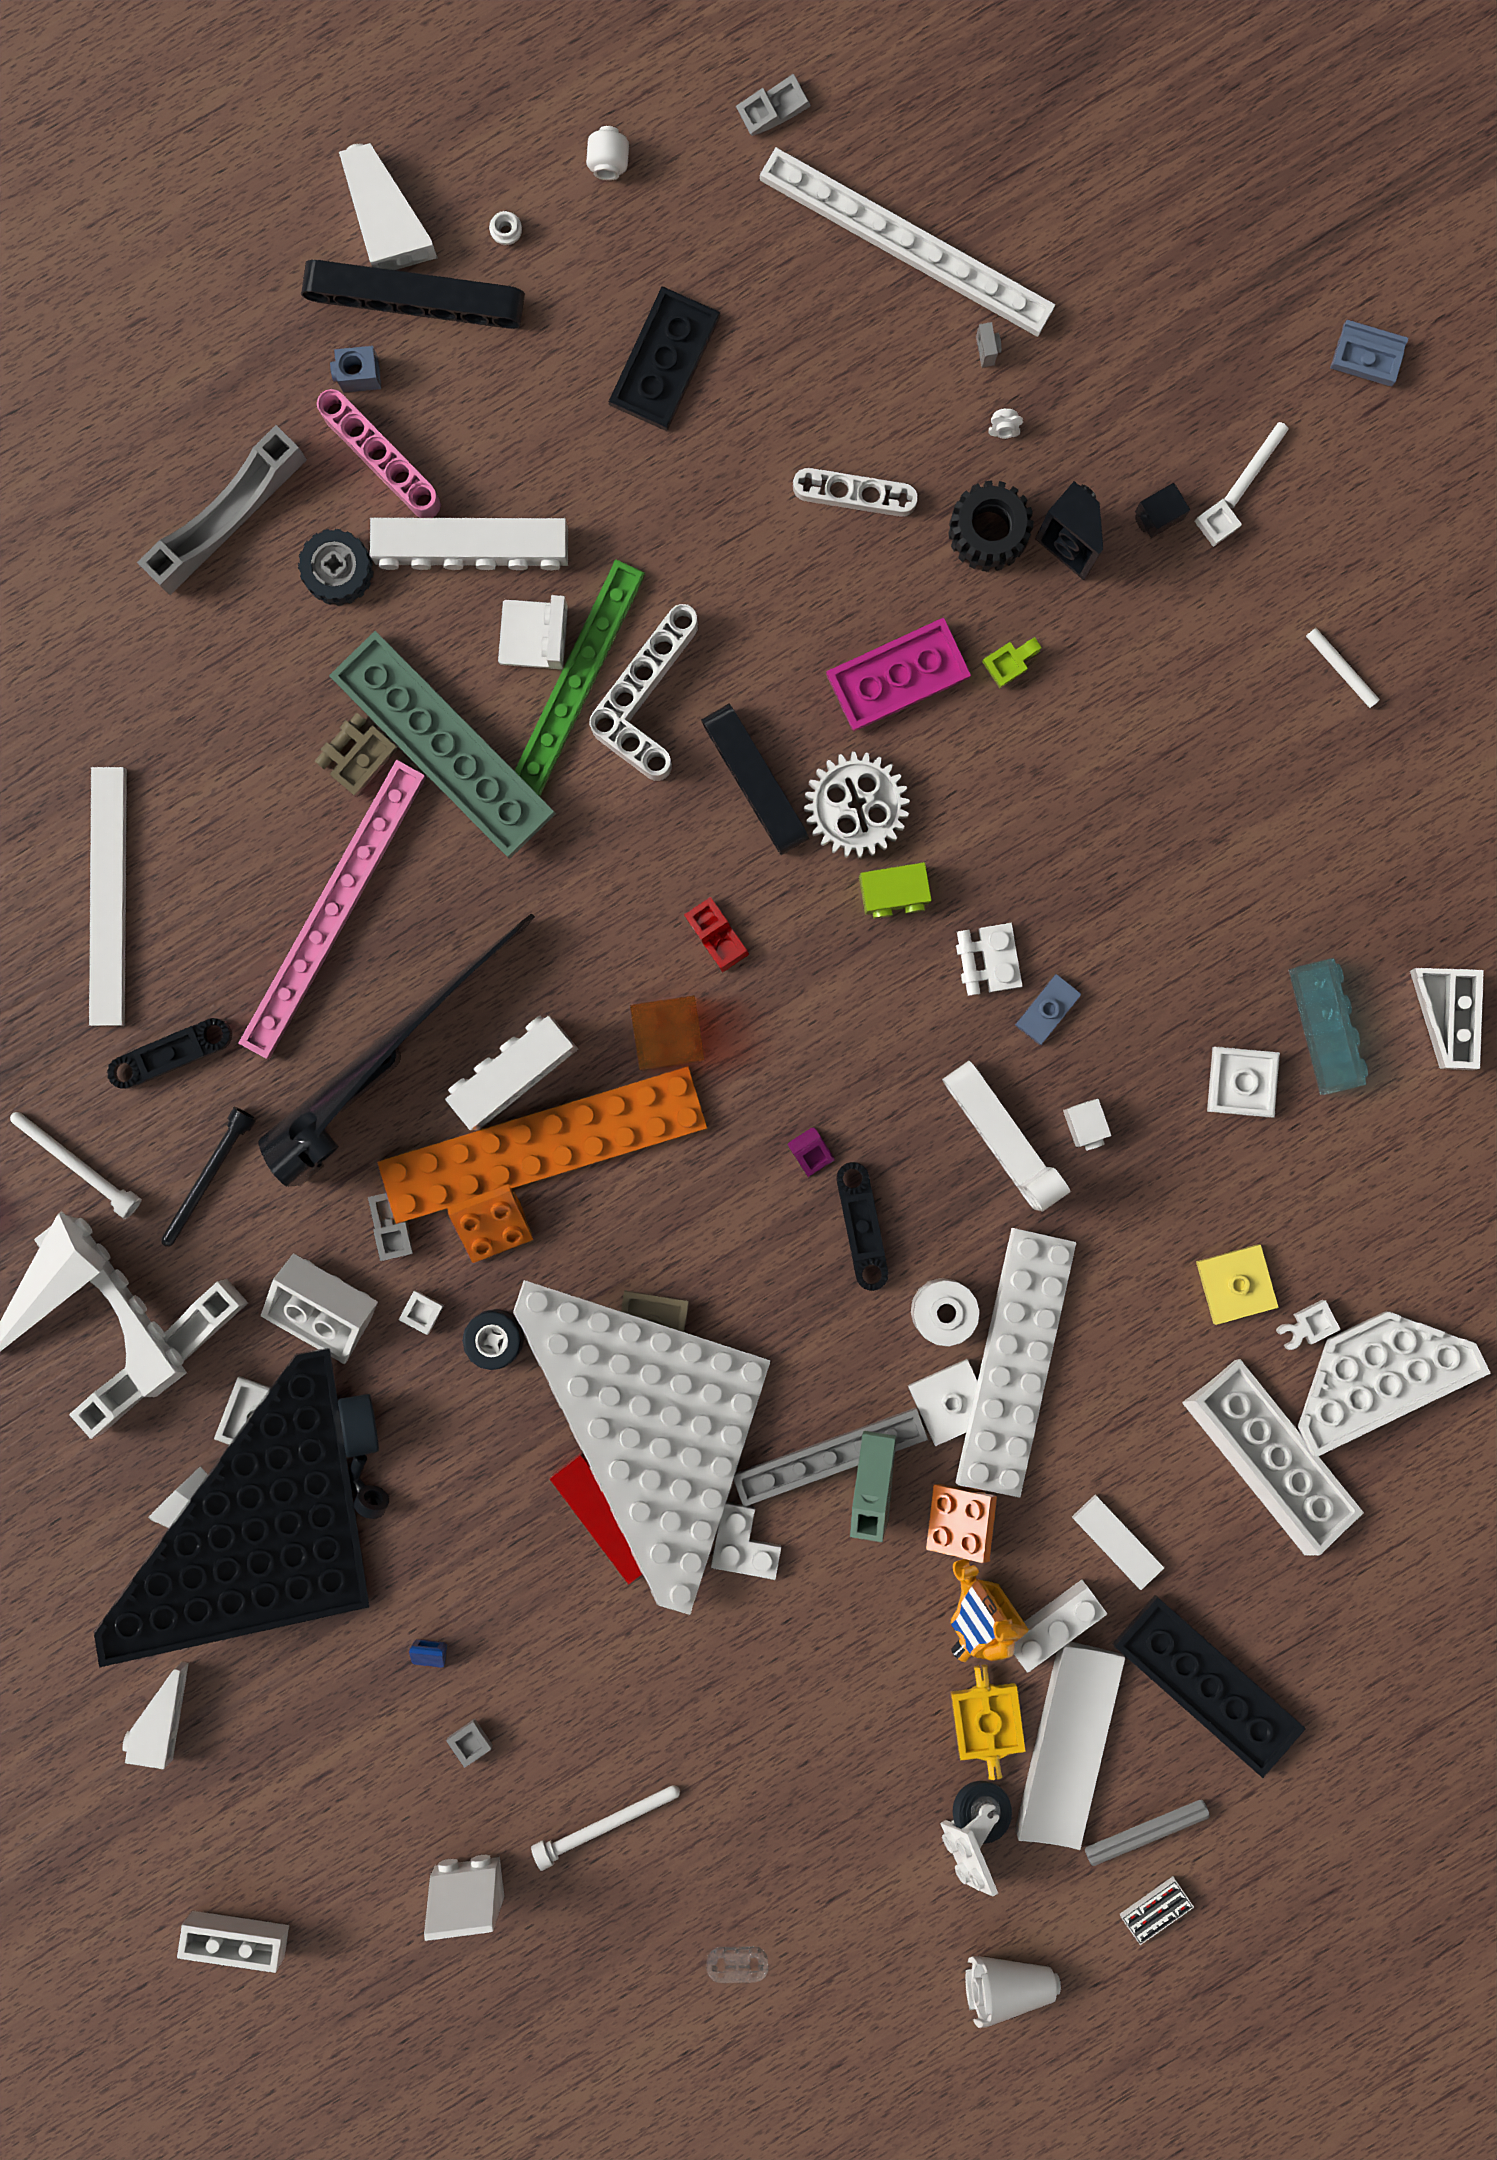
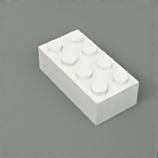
M540 1015L525 1027L528 1031L520 1039L514 1036L499 1048L503 1053L495 1059L486 1058L474 1068L477 1074L469 1080L460 1079L448 1089L451 1095L445 1100L469 1130L479 1131L578 1050L576 1045L552 1017L542 1018Z

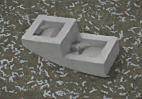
M792 74L767 92L763 88L738 104L736 108L748 131L754 136L791 119L811 105L797 78Z
M387 1193L368 1197L380 1261L413 1254L408 1221L395 1223Z

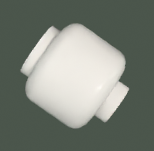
M603 126L599 131L593 132L588 138L586 164L590 171L594 172V176L599 179L615 180L619 178V175L627 170L629 141L623 134L619 133L617 128Z

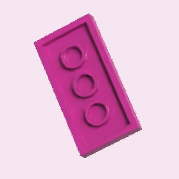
M944 617L826 671L827 678L853 732L971 677Z

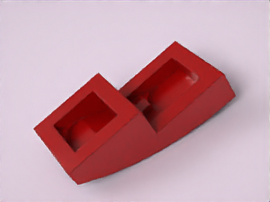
M711 897L684 914L686 920L722 973L749 955L747 949L732 930Z

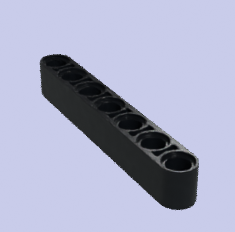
M313 259L307 260L305 263L301 295L305 299L317 303L508 329L520 327L525 298L524 291L512 286Z

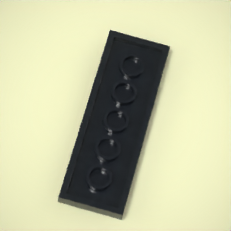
M1156 1595L1153 1596L1112 1643L1116 1649L1262 1778L1266 1776L1306 1730L1299 1721Z

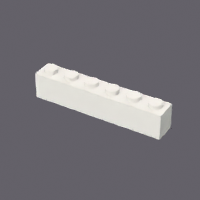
M370 518V557L375 565H379L381 569L386 570L398 569L399 565H411L413 569L417 570L431 569V565H444V568L449 570H461L463 565H476V568L480 570H493L496 566H508L512 570H526L528 566H541V569L558 570L560 566H568V526L565 518Z

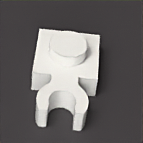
M1320 1300L1295 1313L1294 1316L1298 1323L1294 1325L1282 1324L1276 1329L1278 1334H1284L1287 1331L1292 1332L1293 1339L1284 1344V1347L1288 1350L1297 1348L1303 1338H1306L1309 1344H1314L1341 1330L1326 1300Z

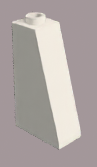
M370 143L365 145L353 144L346 150L340 151V158L372 267L397 270L436 259L437 255L431 238Z

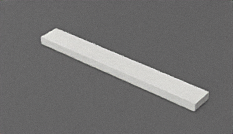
M91 767L90 1026H125L127 769L124 767Z

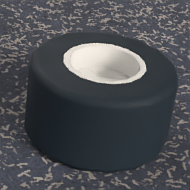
M498 1309L484 1311L471 1319L464 1330L462 1340L464 1352L469 1360L480 1368L488 1370L504 1368L513 1362L522 1350L524 1342L523 1329L517 1319L507 1311Z
M364 1394L339 1399L338 1405L346 1456L354 1457L378 1452L379 1443L371 1395Z

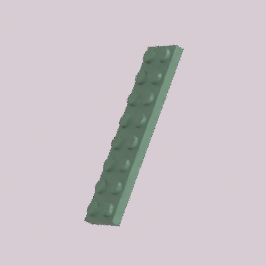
M376 631L329 675L509 859L556 814Z

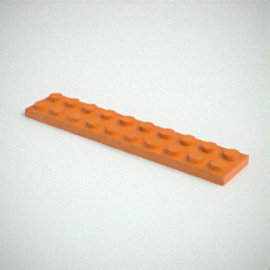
M687 1066L381 1160L377 1163L395 1223L398 1224L447 1209L450 1206L509 1184L511 1189L701 1131L707 1129L690 1070Z

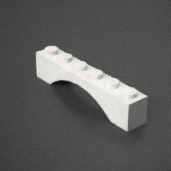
M67 1216L85 1232L82 1239L106 1260L101 1272L92 1278L90 1282L109 1300L119 1318L125 1339V1371L143 1397H157L187 1373L182 1366L184 1360L174 1348H169L163 1339L165 1333L156 1322H151L145 1314L147 1308L138 1296H133L126 1287L129 1285V1282L124 1274L118 1269L114 1270L108 1261L111 1258L108 1251L101 1244L95 1243L90 1235L92 1234V1229L89 1224L82 1218ZM50 1227L34 1239L39 1247Z
M228 1279L217 1281L165 1332L163 1339L169 1348H174L185 1361L243 1309L248 1302ZM124 1368L92 1393L69 1415L87 1436L93 1439L106 1432L143 1398V1395Z

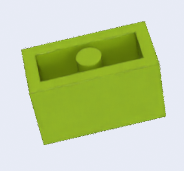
M925 862L862 872L859 875L865 915L873 914L874 919L892 916V910L904 908L905 913L924 911V905H928L931 902Z

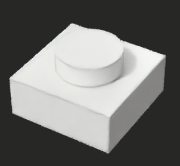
M1224 499L1198 516L1194 521L1213 547L1238 530L1242 525Z
M415 1290L398 1320L428 1335L444 1305Z

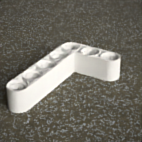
M686 604L676 605L670 610L590 717L589 724L596 739L654 781H660L669 776L672 769L669 753L630 724L629 721L698 630L696 612L691 606ZM686 616L692 620V623L688 628L680 629L675 626V620L678 617ZM660 642H668L673 646L672 650L665 655L657 653L655 647ZM642 667H648L653 671V674L648 680H639L635 676L637 670ZM621 693H629L633 696L632 703L627 706L618 705L616 699ZM603 718H609L614 722V725L610 731L601 732L596 728L597 723ZM630 737L640 741L639 747L632 752L622 748L623 742ZM653 757H661L666 761L663 769L653 771L648 767L649 760Z
M967 1061L942 1079L947 1089L1033 1209L1045 1211L1071 1192L1057 1170L1044 1165L984 1078L970 1061Z

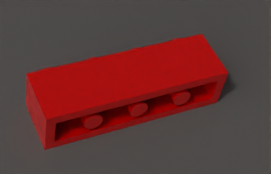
M582 1451L554 1472L550 1477V1481L629 1585L641 1576L642 1573Z

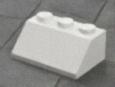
M293 1253L274 1277L261 1317L317 1349L330 1348L331 1357L345 1364L371 1321L378 1301L372 1299L365 1292L358 1291L344 1283L337 1276L330 1275L316 1267L309 1260L302 1259Z

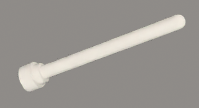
M14 1112L11 1115L10 1120L15 1126L110 1199L114 1212L123 1219L130 1217L139 1207L142 1199L132 1191L118 1190L22 1113Z
M672 1785L554 1843L551 1840L548 1842L542 1840L532 1845V1854L538 1868L543 1871L554 1865V1861L559 1859L558 1855L678 1798L680 1789Z

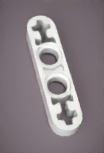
M813 468L799 470L793 479L795 495L800 500L899 517L910 515L917 504L916 490L906 483ZM805 478H811L813 485L821 486L822 479L827 480L825 495H820V487L813 486L809 492L803 491V485L799 483H804ZM836 482L844 483L848 487L847 495L842 498L834 497L830 492L831 485ZM874 487L879 491L880 498L874 503H868L863 499L862 491L865 488ZM885 490H891L889 495L891 498H899L900 493L907 494V500L911 502H906L905 507H900L898 500L889 499L888 505H883L886 496Z

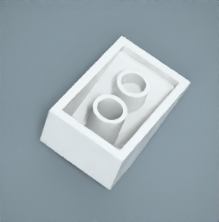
M478 1855L471 1858V1861L458 1862L457 1859H447L434 1866L429 1882L424 1930L425 1941L493 1932L504 1899L500 1857L491 1858L490 1855Z

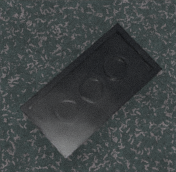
M662 286L608 401L609 405L668 431L720 319V312Z

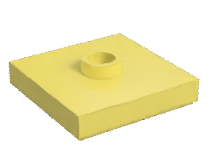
M1260 1244L1196 1261L1213 1324L1217 1325L1279 1308Z

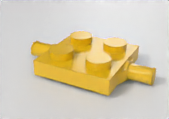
M976 1665L974 1670L977 1686L966 1690L951 1691L960 1761L976 1758L987 1760L988 1779L995 1780V1767L996 1777L999 1780L1003 1777L1000 1759L1009 1754L1026 1752L1018 1691L1015 1683L1004 1685L990 1684L988 1665H981L983 1677H981L980 1666Z

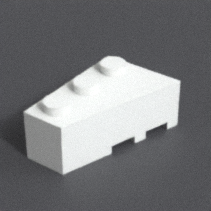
M1414 968L1411 970V977L1439 1068L1452 1070L1480 1069L1483 970Z

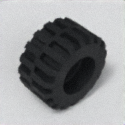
M992 480L985 481L983 487H980L979 483L971 487L970 492L966 490L961 495L960 500L956 502L948 532L949 539H952L951 547L954 552L959 551L958 558L962 562L966 559L969 560V567L973 569L980 565L983 566L982 571L989 572L991 567H995V570L998 571L1002 570L1005 564L1010 566L1017 557L1021 556L1031 536L1034 521L1031 520L1033 514L1031 507H1026L1028 500L1024 495L1020 498L1017 496L1018 489L1012 486L1010 490L1006 489L1005 482L999 481L998 486H993ZM985 512L998 514L1007 523L1009 534L998 541L985 540L975 532L972 525L973 518Z

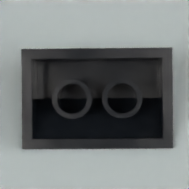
M1073 481L1048 510L1035 540L1082 580H1085L1103 551L1100 502L1096 500L1095 493L1088 486L1083 484L1080 486Z

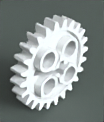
M852 752L850 761L846 762L843 755L840 754L838 765L835 766L830 760L826 762L827 773L817 769L816 774L820 781H809V785L815 792L805 793V798L813 801L812 804L804 806V811L813 813L806 822L807 824H817L812 835H824L821 842L822 846L830 841L834 843L832 853L837 852L842 847L844 848V856L846 858L851 850H856L857 857L861 858L863 849H867L869 854L874 856L875 845L886 850V838L894 842L897 840L893 829L903 831L905 826L898 819L908 817L909 813L902 810L901 807L908 805L910 801L906 798H900V795L906 792L907 786L897 787L896 784L901 779V775L898 774L892 777L889 775L893 766L891 764L882 769L880 767L881 757H878L874 763H870L869 753H865L862 761L857 759L856 753ZM866 777L871 778L876 788L871 792H863L858 786V781ZM847 778H850L858 803L864 802L861 814L867 825V832H863L861 829L857 810L849 808L852 803V796L845 782ZM832 788H840L844 792L845 798L843 801L835 803L829 800L827 792ZM873 808H880L885 812L886 819L881 823H875L870 820L868 812ZM843 818L851 819L855 824V830L847 834L841 832L837 825L839 820Z

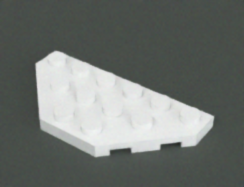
M1385 1311L1327 1339L1298 1428L1312 1457H1318L1490 1374V1371L1476 1343Z

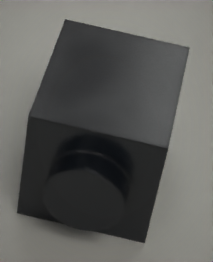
M1172 483L1141 501L1135 510V520L1139 528L1143 532L1147 531L1150 538H1153L1184 520L1190 512V508L1175 483Z

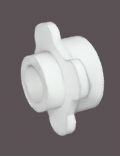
M1000 409L991 418L992 427L989 428V434L1003 439L1016 437L1020 434L1019 425L1023 423V418L1018 416V413L1013 409Z

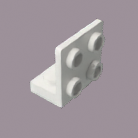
M551 595V603L518 600L503 601L498 656L500 665L563 670L568 610L565 596Z

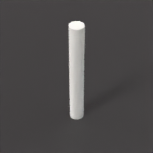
M1277 423L1224 498V501L1230 508L1235 507L1289 430L1284 423Z
M1316 627L1306 635L1310 642L1369 708L1380 700Z

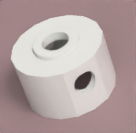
M939 1278L928 1281L918 1289L912 1300L911 1315L915 1327L925 1339L936 1345L952 1346L962 1343L972 1335L978 1325L979 1308L976 1298L968 1288L955 1280ZM943 1304H950L956 1310V1317L949 1323L941 1322L937 1316V1310Z

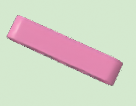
M334 389L322 392L317 400V408L327 425L419 518L435 517L440 511L441 504L433 486L341 392ZM333 404L341 405L339 412L335 414L327 413ZM355 427L364 428L362 434L358 437L350 436V432ZM380 449L386 450L384 458L380 460L372 459L375 451ZM401 472L409 473L407 480L403 483L394 482L397 474ZM422 495L431 496V501L425 506H419L416 503Z

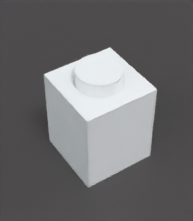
M1093 1099L1063 1110L1076 1147L1085 1145L1086 1151L1104 1145L1103 1139L1111 1136L1099 1099Z

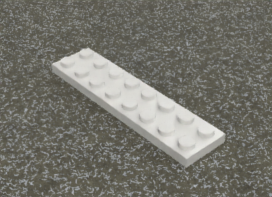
M1011 1228L955 1481L960 1486L1021 1497L1076 1242Z

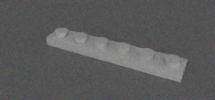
M915 1407L735 1473L733 1480L743 1507L858 1466L863 1431L895 1435V1452L928 1440L917 1408Z

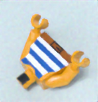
M968 1559L954 1562L953 1572L961 1582V1595L957 1610L951 1618V1625L960 1638L951 1648L953 1655L961 1662H966L971 1656L990 1661L1010 1658L1014 1654L1015 1642L1023 1637L1029 1629L999 1584L977 1579L976 1576L979 1573V1569L975 1565L970 1566V1560Z

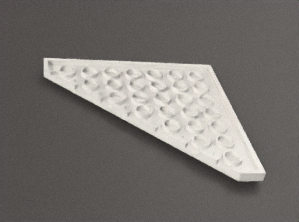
M524 1280L513 1313L526 1335L534 1356L549 1382V1386L570 1425L569 1427L590 1465V1469L611 1508L610 1510L621 1532L624 1534L641 1573L644 1575L656 1603L659 1606L690 1615L770 1360Z

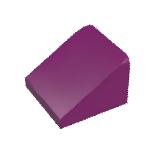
M814 1127L787 1144L808 1177L835 1160Z

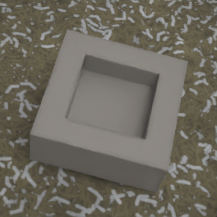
M992 322L979 324L976 340L982 368L995 365L998 353H1001L1002 350L999 333H994Z
M475 1719L454 1732L446 1740L464 1768L493 1747Z

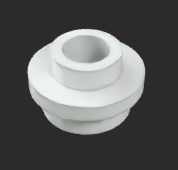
M499 212L490 222L491 236L499 244H513L521 236V222L511 212ZM510 226L512 229L509 233H502L501 228Z

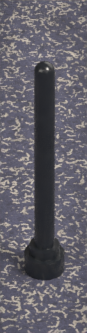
M233 1107L227 1117L229 1120L227 1123L228 1130L161 1238V1243L165 1247H170L174 1244L239 1135H244L246 1131H250L257 1119L238 1107Z

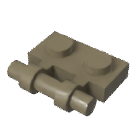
M358 713L349 722L344 721L339 727L342 730L330 744L327 742L320 749L323 752L315 760L324 770L332 760L338 765L330 775L355 797L362 792L398 750L397 746L373 726L364 735L358 730L365 724L366 720ZM353 739L357 742L356 745L345 757L342 756L339 752Z

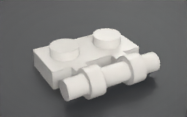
M1012 923L979 928L980 941L977 942L971 941L970 930L957 932L959 944L956 945L957 955H961L964 971L961 974L962 984L966 983L968 996L981 994L978 981L987 980L989 993L1022 987ZM982 952L985 970H976L974 953Z

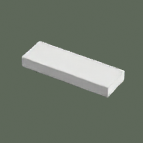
M1096 1495L1072 1516L1140 1590L1164 1569L1156 1558Z

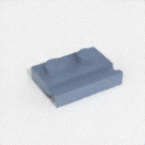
M1346 320L1342 327V333L1338 340L1330 369L1392 387L1396 382L1405 345L1409 338Z

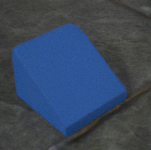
M416 1639L409 1650L411 1662L415 1665L444 1667L447 1650L446 1642Z

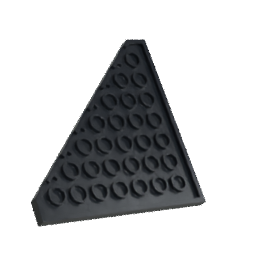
M330 1348L296 1353L96 1627L94 1638L99 1668L369 1608Z

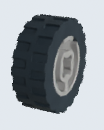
M326 529L322 533L314 534L313 538L305 542L304 548L299 554L300 563H298V569L301 572V580L314 597L318 600H323L326 604L342 606L345 603L351 604L355 602V599L361 598L365 590L369 589L371 585L370 580L373 578L374 573L372 570L373 562L365 546L352 533L348 531L343 532L341 529Z

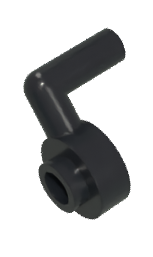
M354 1456L349 1468L351 1489L357 1495L354 1507L365 1518H380L388 1507L389 1496L385 1490L378 1486L364 1484L360 1476L367 1462V1456Z

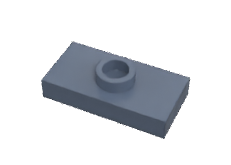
M1055 974L1015 1026L1036 1043L1042 1045L1081 996V993Z

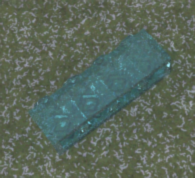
M1334 958L1289 969L1320 1095L1367 1085L1365 1078L1368 1077V1069L1364 1059L1359 1057L1357 1046L1360 1045V1038L1357 1029L1352 1027L1349 1014L1352 1013V1007L1348 996L1343 994L1341 983L1344 982V975L1341 966L1335 963Z

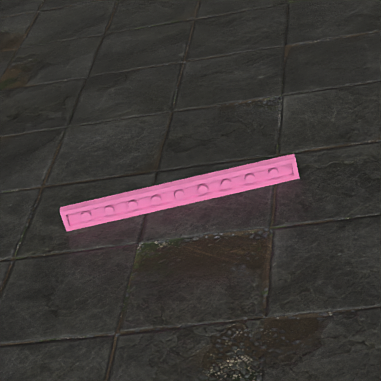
M398 760L395 761L239 1041L240 1045L266 1059L271 1058L427 778L424 774Z

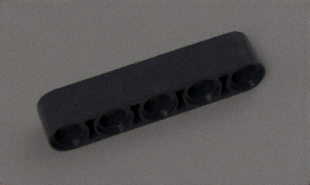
M728 703L701 719L710 739L780 855L809 840L804 826L732 706Z

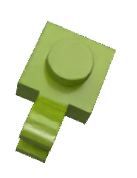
M1035 637L1017 649L1009 642L984 658L982 662L998 687L1002 688L1028 670L1024 661L1038 654L1042 647Z

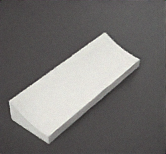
M1241 1359L1234 1360L1210 1382L1182 1402L1304 1555H1321L1364 1513L1319 1456L1312 1457L1303 1436Z
M1071 1641L1057 1651L1015 1827L1019 1841L1039 1842L1081 1849L1125 1661L1123 1654Z

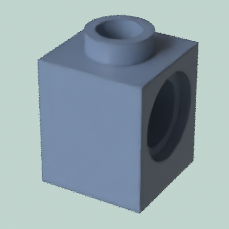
M373 346L334 349L335 361L330 362L331 376L333 382H338L343 393L381 389L379 358ZM354 365L362 366L357 374H348L350 367Z

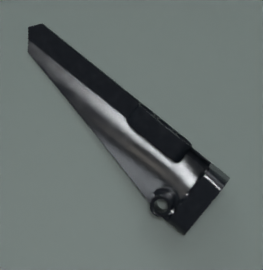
M530 914L259 1139V1148L267 1166L284 1186H301L324 1167L322 1161L327 1159L339 1147L326 1132L325 1128L339 1112L348 1108L397 1067L401 1060V1052L398 1046L469 975L523 931L535 918L533 914ZM391 1055L390 1061L381 1065Z

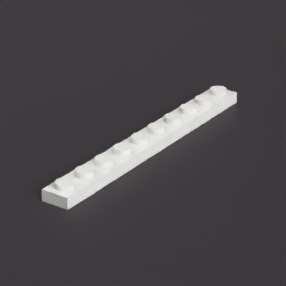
M776 147L760 173V181L1037 337L1054 310L1055 304Z

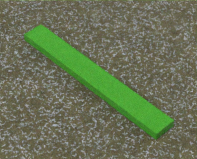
M617 559L613 563L515 769V772L539 797L645 577L644 572Z

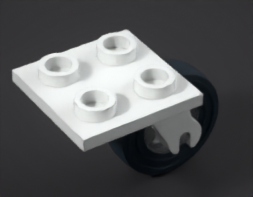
M974 1781L965 1785L958 1792L953 1803V1821L945 1820L940 1823L945 1833L942 1835V1839L948 1851L954 1855L957 1862L955 1871L960 1881L978 1891L980 1890L990 1896H995L998 1894V1891L980 1848L983 1844L992 1843L1000 1839L1006 1833L1011 1823L1012 1807L1007 1794L999 1786L988 1781Z

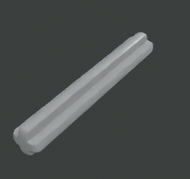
M1203 1800L1195 1801L1089 1845L1085 1848V1853L1090 1864L1096 1866L1210 1817L1208 1808Z

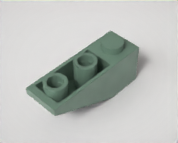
M863 1431L852 1506L850 1537L883 1542L889 1523L896 1444L895 1435Z

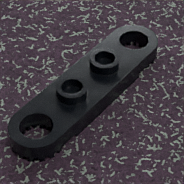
M207 1019L113 1059L108 1065L107 1078L117 1088H133L225 1049L231 1042L232 1030L228 1023L221 1019ZM217 1025L222 1029L223 1038L218 1043L212 1044L207 1039V1030L211 1026ZM124 1063L129 1064L133 1070V1076L126 1082H122L117 1076L118 1067Z
M849 1162L840 1167L836 1175V1181L855 1276L862 1288L875 1291L881 1289L888 1280L884 1247L868 1171L859 1163ZM849 1169H856L862 1175V1182L856 1188L847 1187L843 1181V1176ZM869 1265L878 1266L881 1270L880 1280L873 1284L867 1283L863 1279V1270Z

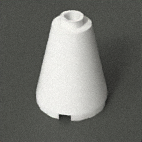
M972 1956L968 1959V1963L973 1965L972 1969L966 1970L965 1974L969 2009H976L978 2018L973 2019L978 2028L989 2027L1055 2002L1056 1996L1060 1994L1059 1976L1057 1973H1053L1050 1967L982 1956Z

